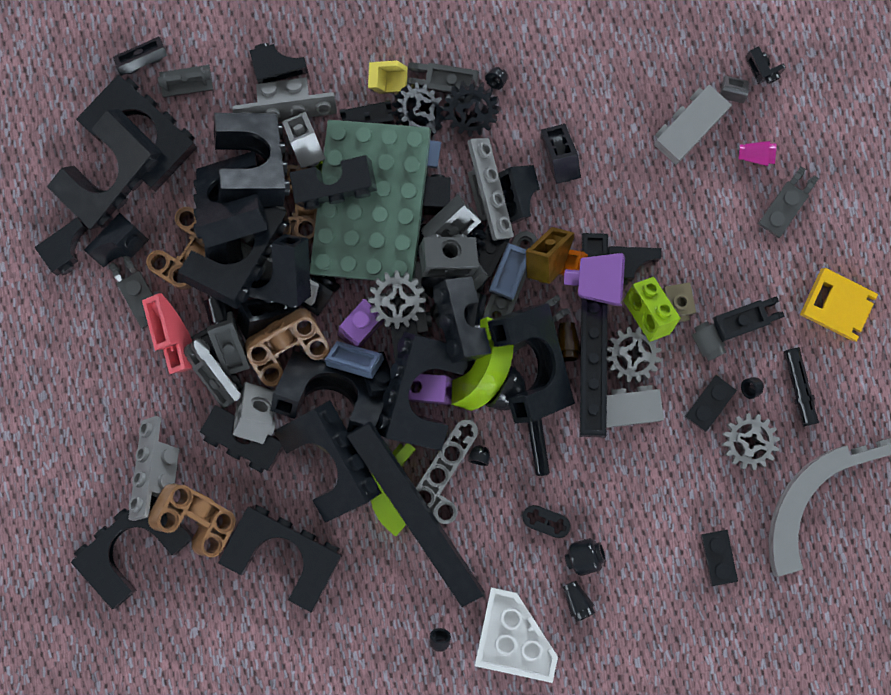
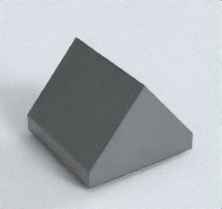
M724 76L720 94L726 100L744 104L749 93V82Z

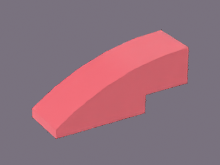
M162 293L142 300L154 350L163 349L169 374L186 372L193 369L184 354V348L193 341L173 306Z

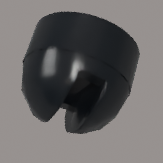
M500 67L492 68L485 76L486 83L495 90L502 89L508 79L506 70H502Z
M750 377L742 381L741 391L746 398L754 399L763 393L764 383L761 379Z
M481 445L475 446L470 452L468 461L476 465L488 466L490 461L488 448Z
M443 628L432 630L429 639L432 649L438 652L447 650L451 641L450 632Z

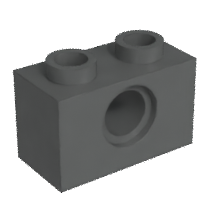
M433 234L424 237L419 246L421 277L473 276L479 267L476 237H467L464 234L452 237H442L441 235ZM443 251L450 252L454 258L446 257Z

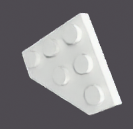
M491 587L475 666L553 683L558 656L516 592Z

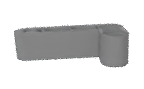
M462 420L455 426L444 443L442 451H439L416 487L418 492L426 490L430 493L431 501L427 506L437 521L442 524L452 523L457 517L456 506L440 494L478 435L476 424L470 420ZM469 425L472 427L471 433L473 436L465 437L462 443L467 444V447L463 449L462 446L451 440L453 437L458 440L462 433L459 428L461 426L466 428ZM448 447H456L459 450L460 456L456 461H448L445 458L444 452ZM436 468L442 469L446 476L445 480L439 484L434 483L430 478L431 472ZM442 505H450L453 509V516L448 520H443L438 515V509Z

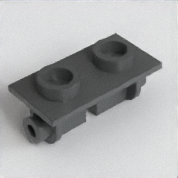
M210 65L159 72L158 83L162 90V97L213 90Z

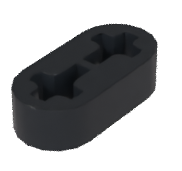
M536 505L528 506L522 514V520L527 527L549 536L563 538L570 531V521L565 516ZM534 509L538 510V516L545 518L544 523L535 521L534 525L530 524V518L527 517V513H533ZM559 519H562V525L566 526L564 531L560 530L556 534L554 533L555 528L547 525L548 520L557 522Z

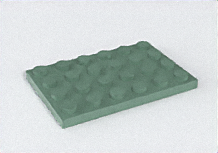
M328 120L324 147L325 159L323 160L321 173L324 184L331 185L340 179L342 175L340 161L366 155L372 161L377 191L370 192V196L365 198L347 197L344 202L339 204H330L329 202L319 204L310 265L311 275L376 281L375 279L379 278L383 281L385 280V272L390 277H393L395 270H398L400 277H403L408 272L409 280L414 279L431 138L430 128Z

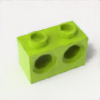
M654 276L632 284L623 300L649 342L670 335L681 319Z

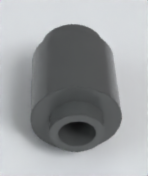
M707 321L694 328L696 333L692 334V337L700 353L708 361L727 352L724 348L726 344L721 341L715 324L710 325Z

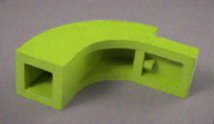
M489 317L480 320V328L485 327L492 353L477 359L473 367L465 375L452 380L451 405L469 411L482 407L497 394L507 377L512 362L514 345L494 347L487 323L493 319Z
M400 443L392 453L402 467L416 449L411 444L406 443L403 446ZM373 476L382 492L371 500L373 510L382 525L396 537L406 526V523Z

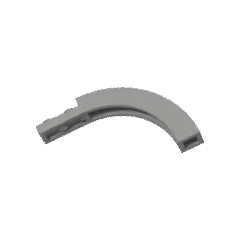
M891 438L877 441V447L867 449L866 445L851 449L852 454L849 452L848 445L832 449L806 464L792 478L777 502L770 524L768 549L773 576L779 577L803 570L799 555L798 533L803 512L815 491L827 479L843 469L891 455Z

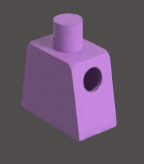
M623 253L581 258L580 270L565 269L564 285L579 286L578 295L581 298L622 306L625 256Z
M363 299L339 326L337 335L347 344L361 348L385 321V319L376 321L375 317L378 312H370V308L375 304L368 302V299Z
M419 374L410 387L409 402L452 406L453 379L446 375ZM421 384L422 389L417 393V388Z

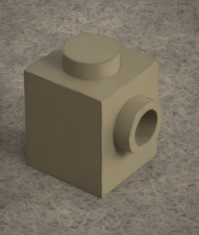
M691 283L664 287L662 290L681 318L678 323L690 321L689 316H693L696 313Z

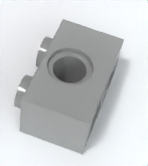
M306 112L282 121L301 169L313 167L325 159Z
M245 382L240 392L242 397L237 400L234 436L263 444L267 435L273 434L276 420L273 419L275 412L270 411L274 390Z

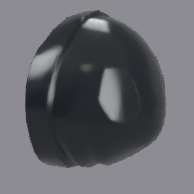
M510 366L500 390L485 404L487 407L504 411L511 410L508 398L526 391L524 378L515 367Z

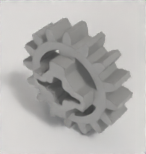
M395 270L393 277H390L385 272V280L382 281L376 278L378 287H370V291L374 296L368 297V302L375 304L370 308V312H378L375 319L376 321L385 319V327H388L391 322L394 323L396 329H399L401 322H404L405 326L409 327L408 320L412 318L417 321L416 312H424V308L419 305L426 302L425 297L419 296L424 289L422 286L415 287L418 279L414 278L410 281L408 272L403 277H400L398 270ZM402 283L409 286L414 294L406 293L402 289ZM391 284V288L386 293H381L387 285ZM396 289L400 297L404 299L399 301L397 310L393 301L390 300L395 298ZM380 305L387 306L391 310L392 316L386 314ZM408 306H412L408 313L402 315V312Z
M627 327L625 334L619 330L616 332L618 339L612 337L609 339L610 344L613 346L607 347V353H610V356L607 357V362L612 363L608 370L609 372L616 370L618 372L616 375L617 379L625 376V383H629L632 378H634L636 383H640L641 376L646 380L651 377L648 371L657 372L658 368L654 363L662 361L661 358L656 357V354L662 351L661 348H655L654 346L658 339L649 342L646 336L641 334L640 327H637L635 332H632V329ZM631 338L627 347H619L623 340ZM642 342L646 344V346L649 349V352L645 351V349L642 346ZM634 348L635 354L639 355V357L632 363L631 356L627 355V353ZM617 358H620L623 361V363L625 364V368H622L620 366ZM639 363L648 364L645 369L635 372Z
M747 413L744 416V421L740 416L735 417L736 425L733 423L727 424L730 432L722 433L727 438V442L721 443V446L728 447L729 449L724 455H732L734 457L731 461L733 465L741 462L740 469H746L749 464L751 470H756L757 463L762 468L766 467L765 459L773 461L775 458L771 452L779 451V448L774 446V442L779 441L780 438L773 437L772 434L777 428L768 427L769 419L761 422L760 414L755 415L754 419H752L750 413ZM750 424L746 432H737L740 427ZM761 429L765 433L767 441L763 439L760 433ZM753 436L752 440L760 445L750 446V448H748L749 443L745 442V440L742 439ZM734 443H737L741 449L740 454L736 451ZM756 451H765L760 457L752 459Z

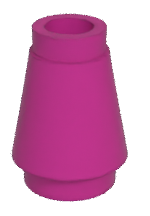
M770 141L740 144L739 160L764 166L775 164L777 144L770 143Z

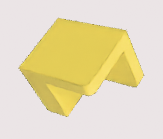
M399 61L369 62L368 88L378 94L398 93L407 85L408 67Z

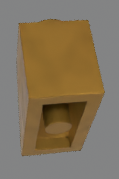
M551 227L526 250L527 278L550 284L564 268L568 252L574 240V233Z

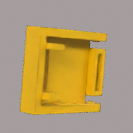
M821 268L800 315L847 339L857 342L859 336L852 333V330L859 333L862 332L874 303L866 299L868 297L876 300L878 294L827 268ZM824 285L831 287L821 309L815 306L814 303Z

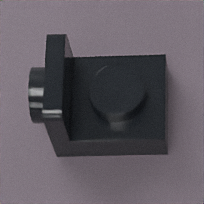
M759 46L751 49L745 56L758 84L764 81L767 84L777 81L781 78L780 74L786 68L783 63L770 69L769 57L765 52L761 51Z
M313 276L311 280L319 285L315 303L309 305L303 302L301 305L316 316L321 315L333 294L340 288L334 277Z

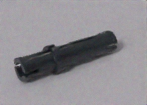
M800 347L783 351L796 399H794L795 405H798L802 426L818 424L819 420L813 401L815 396L812 395Z

